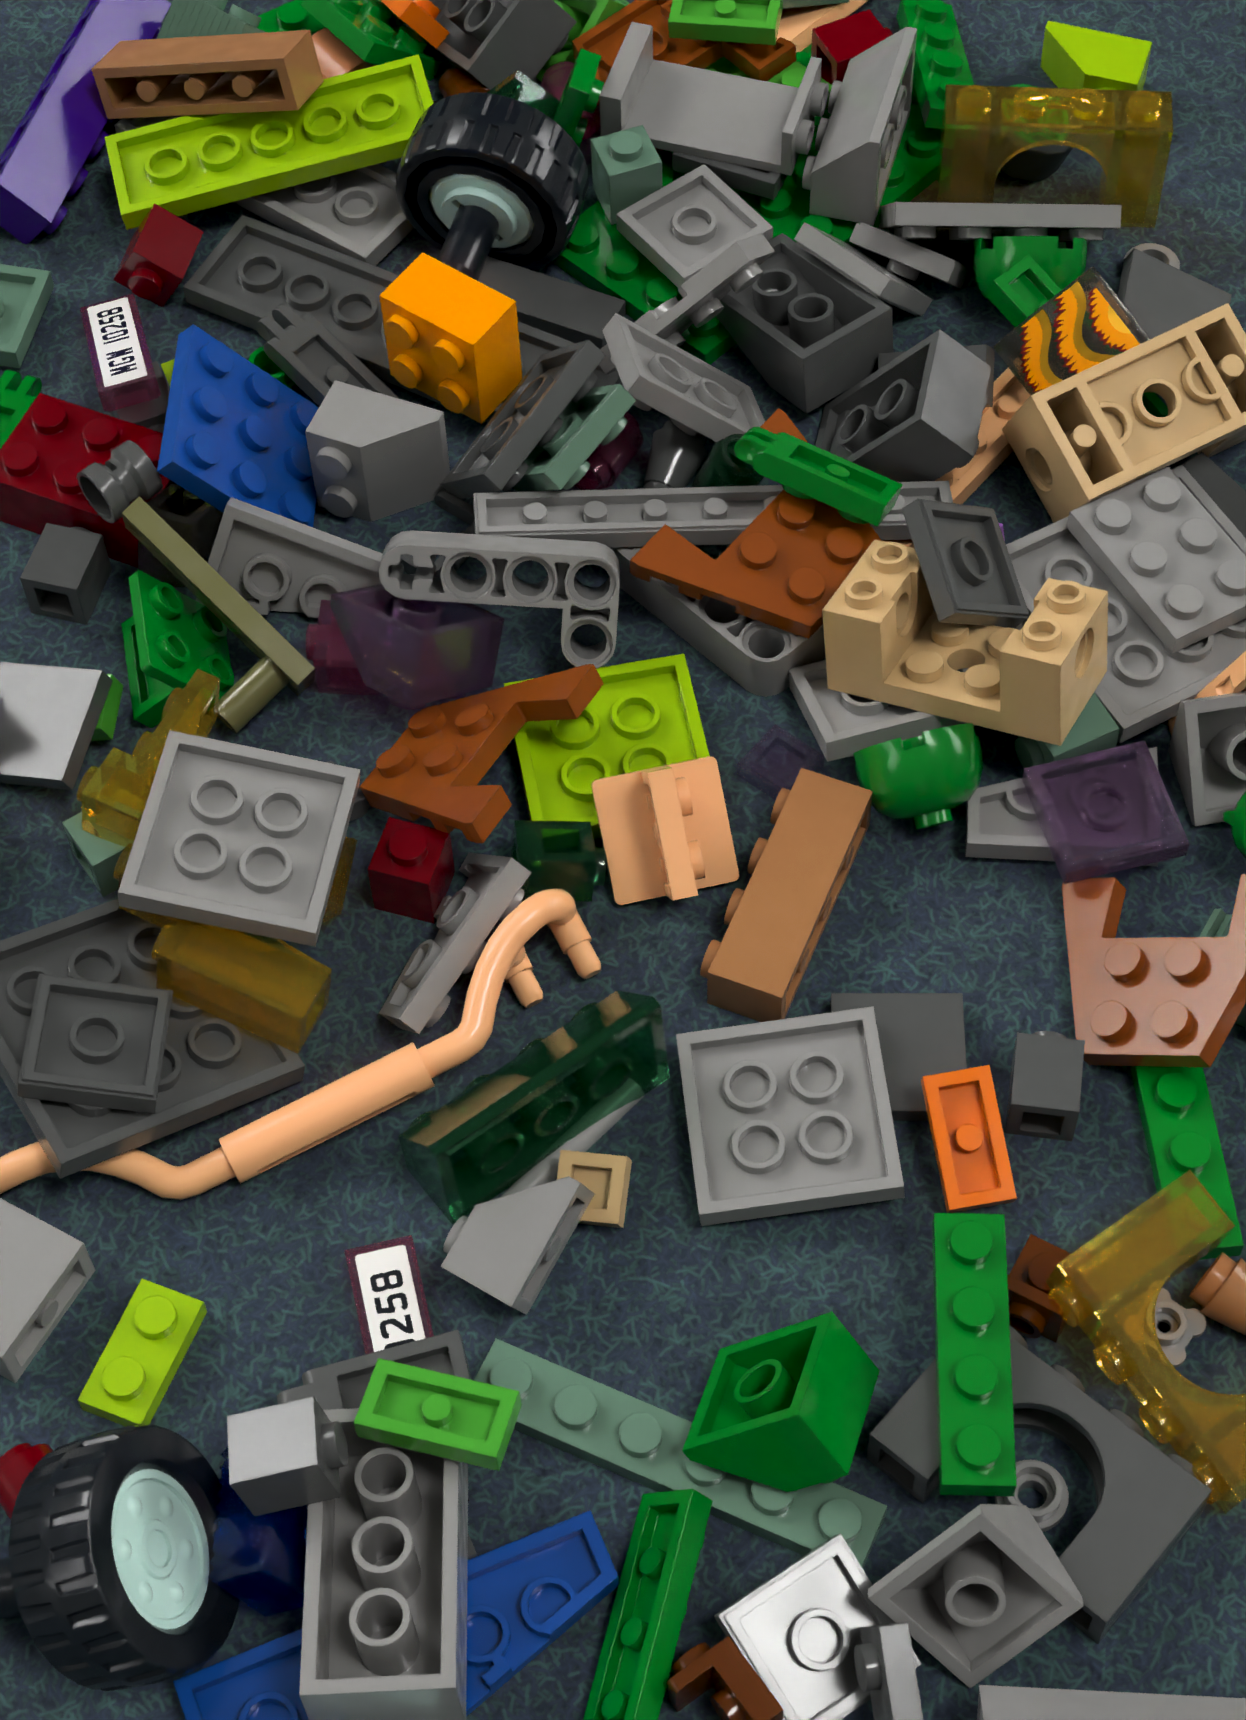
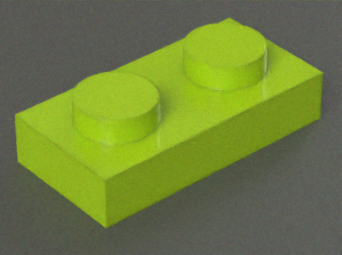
M142 1278L77 1400L81 1409L125 1427L137 1424L150 1425L207 1313L204 1302Z

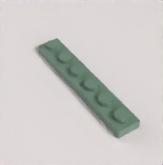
M496 1338L474 1381L519 1391L522 1406L514 1427L515 1430L657 1492L695 1489L713 1500L710 1515L802 1555H806L834 1535L841 1534L863 1569L886 1516L887 1505L833 1482L827 1484L819 1483L792 1492H786L690 1461L682 1449L692 1425L691 1421Z

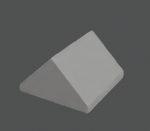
M1246 691L1180 701L1168 751L1192 825L1194 826L1225 822L1222 819L1223 812L1235 810L1237 802L1246 792Z
M978 1505L868 1588L869 1600L895 1623H908L910 1636L970 1689L1084 1606L1082 1595L1026 1505Z

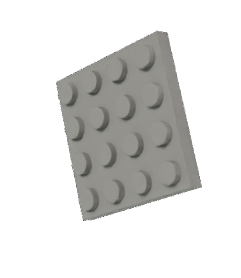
M1183 465L1171 469L1246 556V538ZM1068 517L1006 544L1029 616L1034 610V598L1048 578L1074 581L1083 586L1108 591L1107 672L1094 693L1120 728L1117 741L1121 743L1177 716L1180 701L1194 699L1205 686L1246 651V619L1171 654L1066 527Z

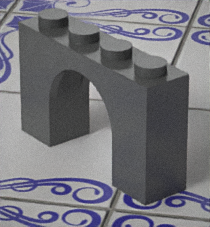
M1010 1326L1014 1428L1042 1431L1066 1443L1083 1460L1094 1482L1097 1500L1096 1512L1059 1557V1560L1082 1595L1084 1605L1068 1617L1067 1620L1099 1644L1201 1516L1212 1490L1203 1484L1201 1474L1191 1463L1176 1454L1165 1455L1144 1438L1143 1431L1132 1418L1120 1410L1113 1408L1107 1410L1085 1393L1083 1384L1072 1372L1057 1364H1052L1051 1366L1046 1364L1028 1350V1345L1024 1338ZM936 1358L870 1433L866 1459L922 1504L939 1485Z

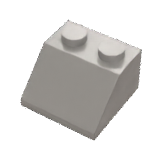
M335 380L305 431L319 507H323L339 517L353 516L372 522L432 501L441 490L447 491L440 485L450 472L443 411Z

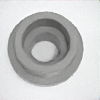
M1038 1460L1016 1462L1017 1487L1014 1496H995V1503L1023 1505L1018 1498V1493L1021 1490L1032 1488L1039 1491L1045 1503L1041 1507L1028 1509L1042 1532L1048 1531L1062 1520L1069 1501L1066 1482L1061 1474L1047 1463Z

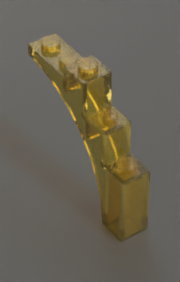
M200 669L196 670L184 689L176 687L171 692L162 712V721L153 733L146 731L142 734L132 755L113 747L99 768L91 766L80 782L77 800L82 802V830L125 847L117 860L113 875L115 879L119 880V887L169 730L207 738L218 717L220 678ZM119 906L120 909L163 928L156 939L151 955L152 959L157 961L156 989L173 991V996L295 1053H299L328 1005L332 975L331 968L280 939Z

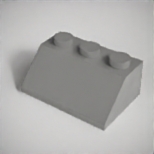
M905 27L853 57L849 61L843 81L834 80L828 103V113L831 114L830 119L821 118L815 141V150L818 151L817 157L810 155L807 157L803 172L802 189L810 190L809 214L857 223L863 222L874 226L910 114L917 28Z

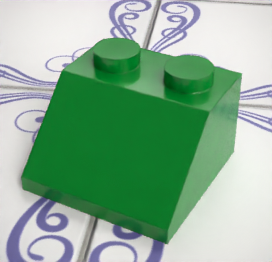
M833 1312L721 1348L717 1354L682 1451L690 1461L786 1492H792L819 1483H831L849 1473L880 1370Z

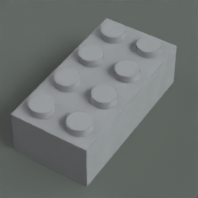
M359 1408L323 1410L331 1422H340L347 1440L349 1460L347 1466L339 1468L341 1497L308 1505L299 1696L308 1719L466 1720L469 1464L357 1437L354 1420Z

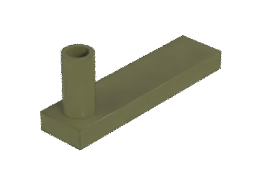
M140 496L122 512L125 528L260 659L211 707L214 714L232 732L237 734L286 685L299 696L315 681V668Z

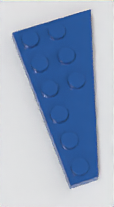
M590 1510L468 1560L466 1717L618 1587V1574ZM302 1628L173 1681L185 1719L309 1720L299 1696Z

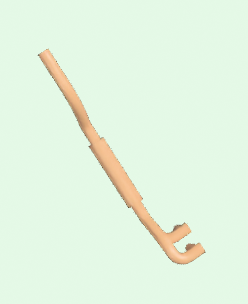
M563 889L543 890L522 901L503 919L488 939L475 965L466 993L461 1022L454 1031L418 1049L412 1042L219 1138L220 1148L186 1165L173 1166L144 1151L133 1149L81 1171H92L115 1176L136 1184L161 1198L182 1200L200 1195L234 1177H237L241 1184L434 1087L432 1078L468 1061L485 1046L493 1032L496 1007L504 980L506 983H510L519 1003L525 1008H530L543 1000V991L533 973V966L524 947L525 943L540 928L547 925L551 929L563 954L569 956L577 974L583 979L591 978L601 971V962L590 943L592 938L576 909L574 898ZM39 1142L16 1149L0 1157V1194L33 1178L56 1172Z

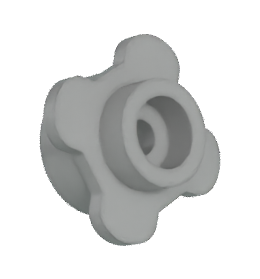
M1162 1287L1149 1288L1142 1296L1143 1306L1137 1315L1124 1321L1122 1336L1126 1343L1136 1346L1144 1356L1158 1361L1161 1366L1166 1368L1179 1367L1186 1359L1185 1350L1192 1338L1200 1337L1204 1333L1206 1319L1198 1309H1186L1173 1301L1168 1290ZM1160 1322L1167 1323L1170 1326V1331L1161 1332L1157 1324Z

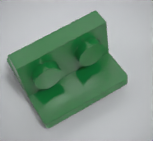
M141 570L136 571L128 578L133 616L121 623L133 718L153 728L193 699L212 707L234 685V673L231 668L227 643V627L205 605L177 591L166 582H161Z

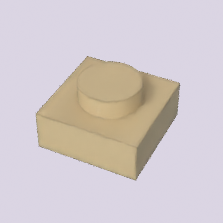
M560 1150L556 1180L569 1176L595 1193L578 1224L624 1228L632 1165L630 1158L620 1155Z

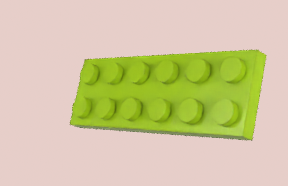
M419 54L323 79L324 82L299 110L186 115L105 136L120 213L126 230L139 227L154 203L178 217L401 158L419 118L423 116L425 110L434 104Z

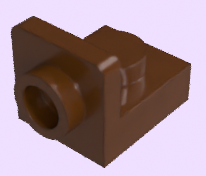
M1031 1234L1010 1274L1007 1275L1010 1326L1025 1337L1039 1338L1043 1336L1056 1343L1091 1277L1094 1264Z
M729 1636L712 1648L706 1642L696 1645L682 1655L671 1668L674 1676L667 1682L668 1701L676 1712L682 1710L713 1687L716 1693L710 1697V1701L721 1720H783L784 1709Z

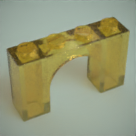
M946 84L936 179V202L993 203L996 178L1001 168L1011 158L1025 150L1038 146L1064 145L1080 149L1090 154L1100 163L1102 171L1099 183V205H1121V227L1155 228L1173 136L1172 93L1147 90Z
M1189 1170L1060 1261L1046 1280V1283L1051 1288L1049 1295L1064 1312L1063 1320L1072 1327L1079 1325L1096 1348L1093 1350V1354L1104 1374L1116 1385L1124 1383L1141 1405L1138 1412L1147 1430L1160 1443L1167 1444L1169 1442L1180 1457L1194 1466L1191 1470L1196 1478L1212 1490L1207 1503L1213 1504L1216 1502L1226 1514L1246 1499V1394H1220L1203 1389L1186 1379L1165 1356L1155 1328V1307L1162 1286L1219 1246L1235 1227L1192 1171Z

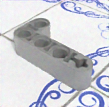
M410 530L396 534L385 546L378 569L379 578L385 590L394 597L409 600L563 609L561 647L567 661L575 667L594 664L597 669L605 665L614 654L617 636L620 566L619 559L614 551L605 544L593 541ZM408 554L413 556V563L417 566L415 574L409 575L404 573V566L402 563H399L402 555ZM436 555L445 556L440 573L441 578L434 577ZM470 556L477 558L483 563L486 573L478 579L468 580L457 574L453 564L462 557ZM532 560L542 564L547 570L548 575L539 583L530 584L519 579L514 569L523 561ZM595 564L604 568L609 578L599 587H588L579 582L575 574L581 567ZM592 624L602 629L606 636L600 643L587 646L576 641L572 633L581 625Z
M642 547L611 548L619 559L620 588L744 689L754 695L767 697L783 692L789 687L788 673L791 668L819 662L825 658L823 624L807 639L735 613L736 606L704 595L698 600L678 593L679 586L652 577L650 582L644 581L629 573L630 559Z

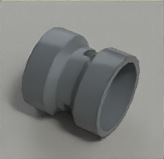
M127 440L111 450L110 459L105 462V465L95 462L77 473L79 486L89 504L98 515L109 523H114L122 518V512L130 505V502L135 501L139 496L146 501L162 491L163 488L161 477L147 454L131 440Z

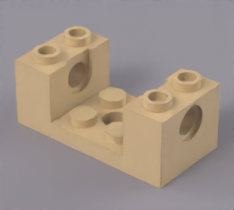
M1228 303L1031 395L1002 428L1053 523L1068 517L1070 511L1151 475L1196 452L1198 454L1203 452L1209 458L1246 440V334ZM1154 392L1160 395L1167 404L1168 415L1166 417H1156L1150 414L1143 405V393Z
M874 539L822 609L828 689L952 720L973 723V725L1058 746L1062 745L1107 672L1108 591L1083 586L1074 581L1048 578L1034 598V610L1021 630L995 625L983 626L939 622L915 548L907 547L898 542H885ZM968 668L965 672L956 671L959 669Z

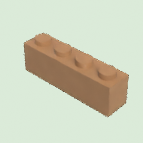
M310 30L119 41L92 68L107 119L299 110L324 82Z
M804 768L800 769L791 790L786 788L780 790L771 814L770 822L775 825L769 839L759 837L752 850L748 864V873L752 874L745 890L736 888L729 900L724 917V924L728 925L722 942L713 939L705 952L700 976L707 978L708 1004L759 1022L785 1019L870 825L871 790Z

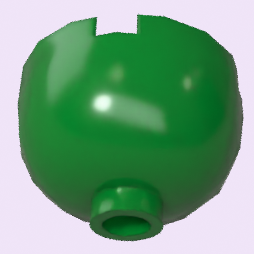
M1059 236L993 237V248H988L987 240L975 238L973 245L975 281L981 294L994 305L984 294V291L993 280L1029 254L1055 284L1065 292L1077 281L1080 285L1083 281L1087 258V239L1073 237V249L1066 248V242H1058Z
M973 723L932 729L922 732L921 736L901 740L900 737L853 753L857 779L862 788L872 791V806L876 811L891 819H913L916 830L953 821L950 809L970 800L979 786L983 770L979 738L975 734Z

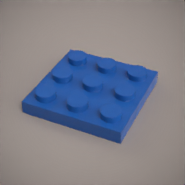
M193 324L178 335L157 472L223 513L227 502L233 497L313 527L317 497L305 431L319 407Z

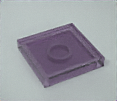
M1145 740L1024 768L1023 784L1064 884L1177 858L1187 854L1189 841Z

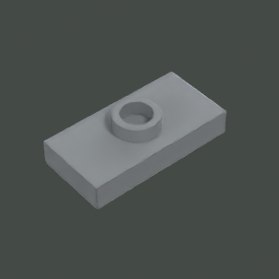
M860 222V224L856 223L849 242L863 249L890 259L886 270L914 282L917 281L921 272L961 289L969 272L965 265L863 222Z

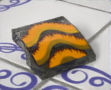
M1093 266L996 343L993 348L1031 396L1146 342L1150 338Z

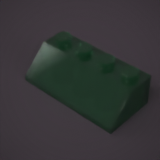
M619 990L599 1003L587 1004L574 1015L569 1023L546 1038H538L531 1041L520 1051L515 1059L492 1074H484L477 1077L465 1088L462 1094L436 1111L432 1110L423 1113L411 1123L408 1130L398 1136L408 1171L452 1225L460 1217L468 1216L475 1205L490 1201L512 1186L534 1166L578 1134L617 1109L641 1098L670 1078L661 1005L652 996Z

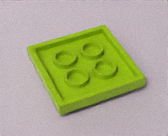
M685 654L599 667L596 670L604 684L578 719L528 721L518 731L513 739L536 849L601 838L591 783L594 780L710 756ZM527 680L504 683V687Z

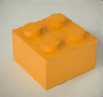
M423 252L379 295L390 374L403 386L411 389L416 388L440 401L449 411L462 413L482 424L523 379L515 300Z

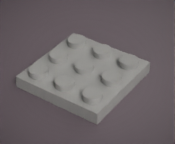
M169 730L118 890L119 906L316 947L358 792L361 769Z
M874 1006L676 1034L701 1226L905 1198L904 1182Z

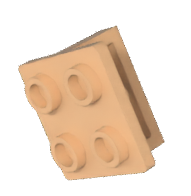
M708 756L600 778L591 783L613 897L617 904L624 905L667 896L673 901L698 896L697 889L735 882L739 879V870L718 764L714 757Z

